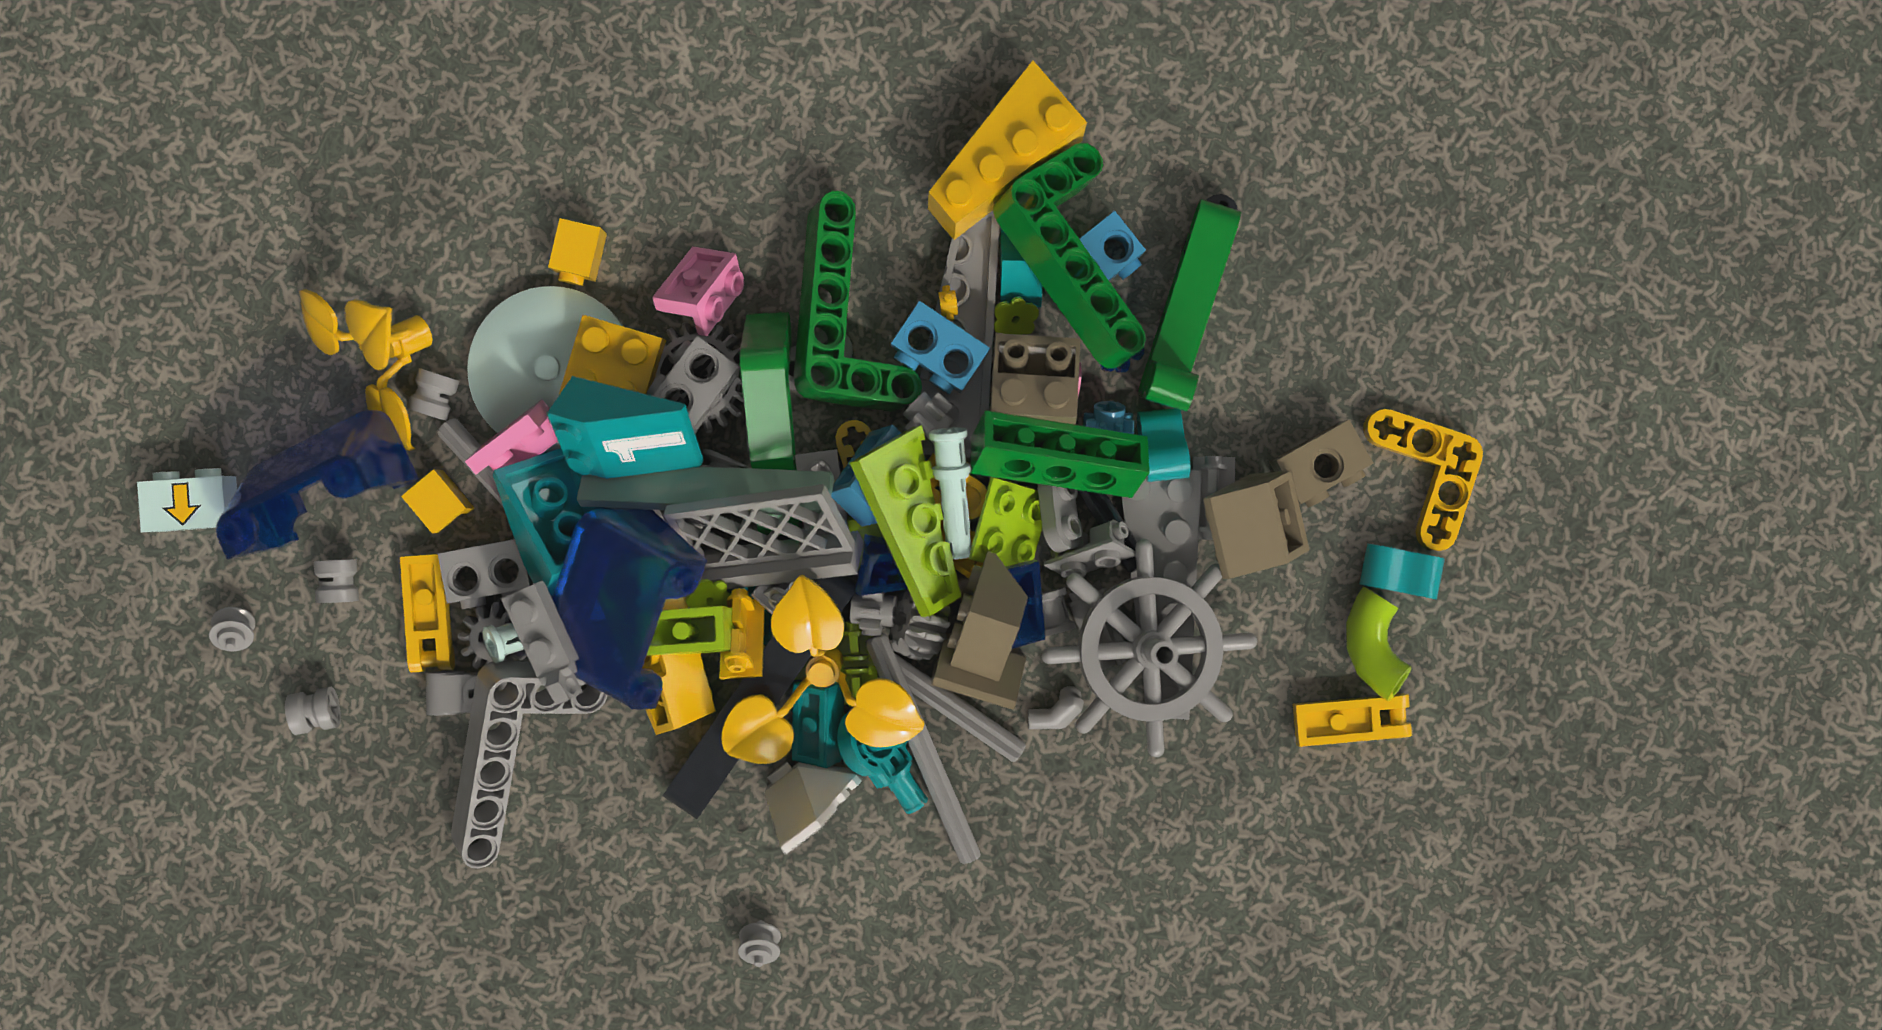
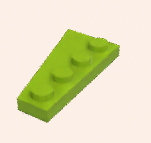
M922 425L906 430L851 461L850 465L920 616L928 617L960 598L961 592L950 544L943 540L940 522L944 518L940 503L935 504L930 483V479L934 478L931 462L925 461L921 441L925 440Z

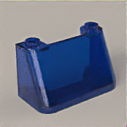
M378 410L358 412L250 469L216 523L217 539L227 560L280 549L299 540L297 533L293 532L294 523L299 516L307 513L299 493L320 482H323L328 492L336 498L346 499L373 489L391 486L393 489L403 488L419 480L389 416Z
M597 509L586 513L578 521L574 529L552 597L579 657L575 661L577 672L574 674L576 678L627 707L636 710L655 709L662 692L663 682L661 677L655 671L642 669L665 601L666 599H678L691 594L697 588L708 561L653 510Z

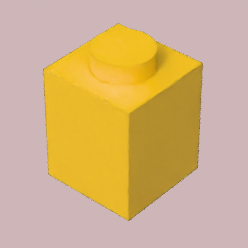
M559 218L548 268L559 273L558 280L565 283L583 286L584 279L596 282L607 233L600 227Z

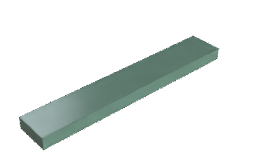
M695 467L608 479L588 474L582 475L577 501L581 507L665 510L666 505L825 484L832 497L834 477L832 472L721 467ZM818 501L799 504V506L818 514L822 510ZM771 507L759 509V511L770 515L783 514V512Z

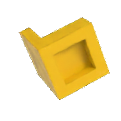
M433 469L401 496L431 533H439L460 514H469L475 509L444 470Z

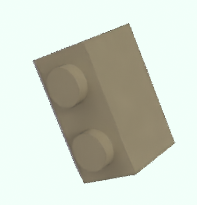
M946 631L947 639L941 643V650L938 653L931 676L932 685L1014 710L1026 662V656L1018 653L1020 645L1013 643L998 682L950 666L955 649L947 647L952 632Z

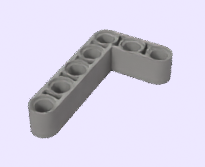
M490 662L479 671L476 678L451 829V840L463 861L469 867L477 869L486 867L498 856L523 714H588L599 710L604 705L607 699V688L588 665L575 662L577 672L574 673L580 687L587 683L588 686L578 696L555 705L546 688L536 692L542 684L530 662ZM508 682L504 689L494 692L498 685ZM501 722L496 729L488 731L491 725ZM494 761L490 767L482 769L485 764ZM487 800L484 805L476 807L480 802ZM480 839L477 843L470 845L474 840Z

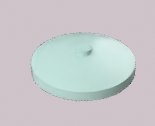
M544 286L521 291L497 305L483 320L473 338L467 366L469 388L473 401L489 426L497 433L542 399L550 408L559 395L582 315L623 326L614 313L595 298L583 292L557 286ZM559 442L555 443L544 453L561 448Z

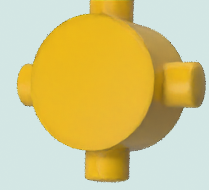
M949 285L942 286V291L938 292L940 312L949 321H954V315H958L955 290H950Z

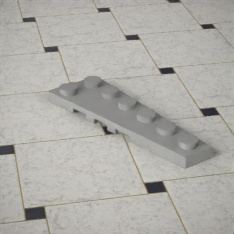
M993 211L955 240L951 239L940 288L941 292L942 286L949 285L950 290H955L958 315H954L955 320L951 322L988 346L990 350L962 393L955 389L950 394L942 391L929 381L932 374L923 368L920 375L922 382L921 394L925 391L933 398L939 392L953 405V408L947 414L955 421L949 428L962 427L967 429L968 436L964 438L965 458H971V436L984 411H989L1000 229ZM938 296V301H937V306H936V310H935V311L941 315V312H940V304H939V296ZM931 333L929 336L927 349L933 343V337ZM951 352L943 360L945 369L952 374H960L968 367L966 357L959 352ZM925 436V440L921 441L923 453L925 456H931L932 453L935 454L934 443Z
M1190 470V478L1154 482H1147L1145 479L1133 498L1122 497L1125 524L1136 542L1140 539H1147L1152 543L1154 576L1177 581L1189 588L1196 583L1202 470ZM1137 571L1131 572V578L1137 577ZM1155 594L1158 627L1177 605L1178 601L1168 596ZM1135 597L1136 622L1140 628L1139 599ZM1191 614L1171 638L1194 637V618ZM1193 654L1179 655L1177 661L1192 674ZM1160 669L1161 699L1163 700L1173 696L1183 688ZM1190 710L1172 719L1189 720Z

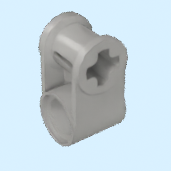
M426 672V715L471 713L476 678L479 672ZM508 682L498 685L494 692L504 689Z

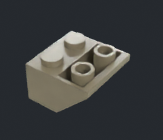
M996 333L991 411L1076 425L1081 339Z
M1291 470L1249 474L1203 498L1205 515L1210 525L1215 546V557L1219 563L1222 579H1231L1284 565L1310 550Z
M987 551L983 566H973L966 587L967 590L973 591V594L964 592L957 613V620L963 621V625L955 622L947 647L955 649L950 666L999 682L1019 630L1028 596L995 553Z

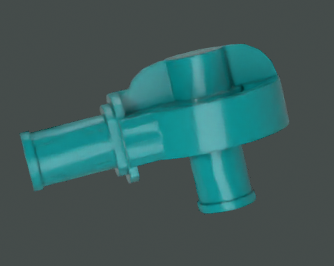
M848 712L845 713L840 720L837 738L839 751L846 765L858 775L869 776L877 789L888 786L899 800L906 814H911L924 806L923 803H927L928 797L909 772L913 758L906 749L908 741L889 747L865 745L856 740L847 730L845 719Z

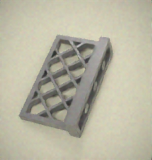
M825 484L666 505L664 517L698 569L696 583L702 579H709L713 583L722 580L726 583L727 589L794 582L800 575H804L812 580L855 575L858 571L864 541L858 531H849ZM818 501L822 510L818 514L799 506V504ZM771 507L783 512V514L778 519L759 511V509ZM730 512L744 519L739 524L720 516V514ZM792 516L811 524V526L806 531L787 521ZM693 518L705 523V525L700 529L686 523L683 519ZM752 521L771 529V532L767 536L748 528V525ZM713 526L733 536L730 540L710 533L709 530ZM820 528L832 534L818 536L815 533ZM780 533L792 539L779 541L775 538ZM741 538L753 544L739 545L736 543ZM703 543L715 549H708L703 552L700 544Z

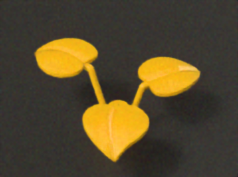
M308 289L300 290L301 309L306 329L314 344L327 355H334L339 352L338 340H355L359 344V348L362 350L367 362L376 370L386 368L389 357H397L398 360L377 379V386L374 384L366 386V404L374 424L389 441L404 450H414L415 448L411 445V427L407 410L399 396L387 387V383L402 366L412 362L411 354L432 345V334L425 320L415 315L391 325L392 308L375 306L359 299H353L345 305V317L349 332H343L338 329L335 312L320 295Z
M800 575L776 605L772 614L771 628L775 639L785 649L794 653L810 650L811 656L806 666V675L778 711L773 702L763 695L750 696L738 702L732 708L724 723L722 745L724 751L729 756L752 763L770 764L782 759L790 751L794 740L793 727L782 717L790 711L810 684L817 687H829L835 682L839 683L846 703L853 707L846 716V728L856 740L865 745L889 747L904 743L921 732L925 722L919 715L908 692L892 680L884 678L869 680L860 686L856 699L852 696L846 682L847 675L841 672L843 655L837 648L844 633L842 615L831 597L818 584L808 577Z

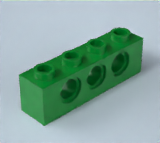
M985 410L971 436L970 473L1133 498L1150 473L1148 436Z

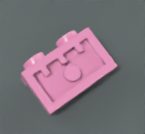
M692 246L652 297L656 311L693 317L697 334L708 336L717 322L722 319L735 298L743 290L744 276L740 272L736 253Z
M543 399L482 444L465 463L476 475L488 465L494 471L541 455L558 442L547 415L550 409Z

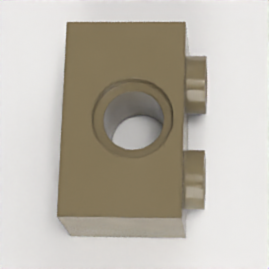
M1350 420L1338 422L1269 461L1274 472L1291 470L1299 504L1305 502L1308 508L1328 498L1330 495L1327 489L1341 482L1343 487H1347L1364 478L1366 474L1363 469L1374 464ZM1320 454L1328 457L1332 466L1329 475L1325 478L1317 475L1314 470V461Z

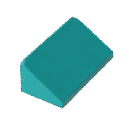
M802 680L793 681V692ZM835 682L829 687H817L810 684L793 705L792 727L794 740L792 743V761L828 768L842 760L837 736L840 720L844 715V696L839 683Z

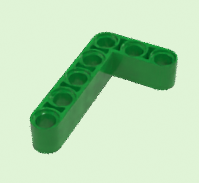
M1078 143L1017 179L994 203L993 213L1000 227L1095 360L1106 368L1114 369L1141 351L1145 345L1146 338L1142 326L1057 209V206L1077 195L1103 168V159L1099 151L1088 143Z
M831 191L826 193L810 209L807 218L794 386L800 395L810 400L889 412L897 411L914 402L920 396L922 382L919 375L912 369L903 366L844 357L856 208L849 195L842 191ZM825 207L831 208L836 212L838 222H834L827 217ZM821 247L828 248L833 252L835 263L829 262L823 257ZM818 287L825 288L830 293L831 303H826L819 297ZM815 327L826 332L828 336L827 345L820 343L816 339L814 334ZM811 368L822 372L825 379L824 386L817 385L811 378ZM852 374L862 379L864 392L857 391L853 387L851 382ZM892 381H896L901 385L904 393L903 399L893 393L891 388Z
M1200 199L1140 382L1138 396L1175 409L1188 411L1199 378L1198 374L1191 371L1238 229L1241 211Z
M789 312L746 315L740 347V367L751 469L797 470L788 375L792 346ZM771 515V516L780 519V517H781L782 515ZM791 516L787 521L792 525L802 528V521ZM757 524L758 532L768 536L771 529Z

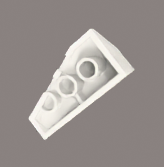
M786 762L767 777L771 784L766 787L764 794L780 847L784 853L787 854L819 830L836 812V807L849 797L850 793L847 791V788H850V790L856 788L862 782L863 776L856 774L850 768L837 766L823 768L801 762L792 768Z

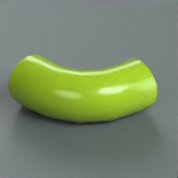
M1363 586L1354 601L1346 621V649L1357 675L1379 696L1390 701L1399 691L1411 671V666L1395 655L1388 643V627L1399 608Z

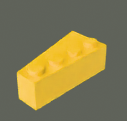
M1032 60L928 192V210L953 240L993 211L994 203L1017 179L1075 144L1081 143L1087 125L1086 120L1034 60Z
M672 547L630 562L594 579L655 734L658 735L675 730L716 712L713 694L708 684L700 653L640 656L637 612L688 608Z

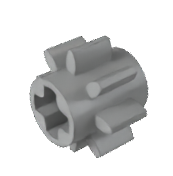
M924 391L903 413L910 421L904 429L908 430L922 425L924 436L929 439L930 431L949 428L955 420L947 414L953 408V405L939 392L931 398Z
M866 583L865 590H862V593L855 592L852 596L850 607L851 623L860 624L859 629H862V635L881 636L885 626L894 627L897 596L888 595L886 584Z

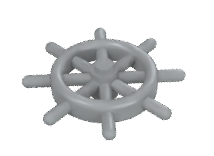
M1140 539L1135 546L1137 577L1122 581L1101 594L1079 574L1074 573L1068 576L1067 586L1090 606L1080 628L1078 645L1048 647L1043 650L1041 657L1046 664L1079 662L1083 677L1096 696L1095 700L1077 719L1075 727L1078 732L1088 733L1108 709L1111 708L1128 718L1146 721L1148 753L1152 757H1160L1164 753L1163 720L1180 716L1199 703L1220 722L1225 723L1232 719L1233 712L1231 708L1210 690L1219 675L1223 651L1253 649L1257 645L1258 640L1253 633L1222 634L1217 617L1204 600L1222 578L1219 564L1210 565L1196 583L1189 588L1174 580L1155 577L1152 543L1147 539ZM1155 594L1168 596L1178 601L1177 605L1158 627ZM1135 597L1139 599L1140 628L1118 609L1120 605ZM1191 614L1197 623L1201 636L1171 638ZM1106 621L1128 641L1099 644L1100 634ZM1201 653L1200 662L1194 676L1177 661L1179 655ZM1130 658L1114 678L1108 682L1102 672L1099 661ZM1160 669L1183 688L1178 693L1163 700L1161 699ZM1143 670L1145 702L1131 700L1122 696L1121 694Z

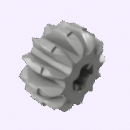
M907 589L904 594H900L897 599L895 625L891 627L888 635L889 640L892 641L893 651L917 660H930L934 654H938L941 650L942 641L947 639V628L951 625L948 622L950 607L946 606L932 616L921 617L909 590Z
M494 602L490 611L485 605L477 606L475 608L477 618L466 616L463 619L464 624L471 631L458 634V639L470 641V646L461 650V654L463 656L476 654L472 663V667L475 669L481 668L486 661L487 664L494 662L489 656L484 643L483 628L489 625L499 627L512 622L507 611L503 612L501 602ZM523 649L506 655L504 661H514L513 657L522 660L526 658L527 654Z

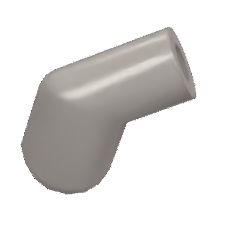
M1073 686L1064 687L1060 690V700L1051 709H1028V730L1063 729L1067 727L1082 712L1084 701L1081 699V691Z

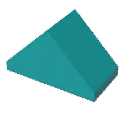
M1000 227V302H1011L1014 297L1019 296L1026 303H1033L1037 308H1042L1043 285Z

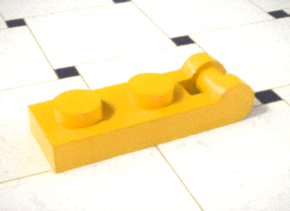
M438 554L400 557L409 671L411 673L424 672L427 667H438L440 671L453 670L455 667V653L452 645L450 606L446 601ZM435 638L436 650L425 651L423 639Z
M1396 694L1390 701L1385 700L1381 696L1295 703L1293 704L1296 745L1303 747L1412 736V727L1406 718V708L1410 707L1409 694ZM1380 710H1389L1390 723L1381 725Z

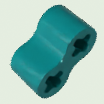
M1173 408L1137 412L1138 435L1148 436L1150 473L1146 477V481L1154 482L1190 478V455L1184 435L1181 410Z
M1367 544L1359 584L1437 599L1445 559L1391 547Z

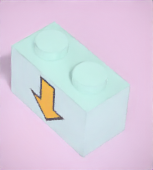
M221 468L194 470L195 478L180 479L179 471L152 473L153 481L137 482L141 532H166L240 526L236 476H222Z

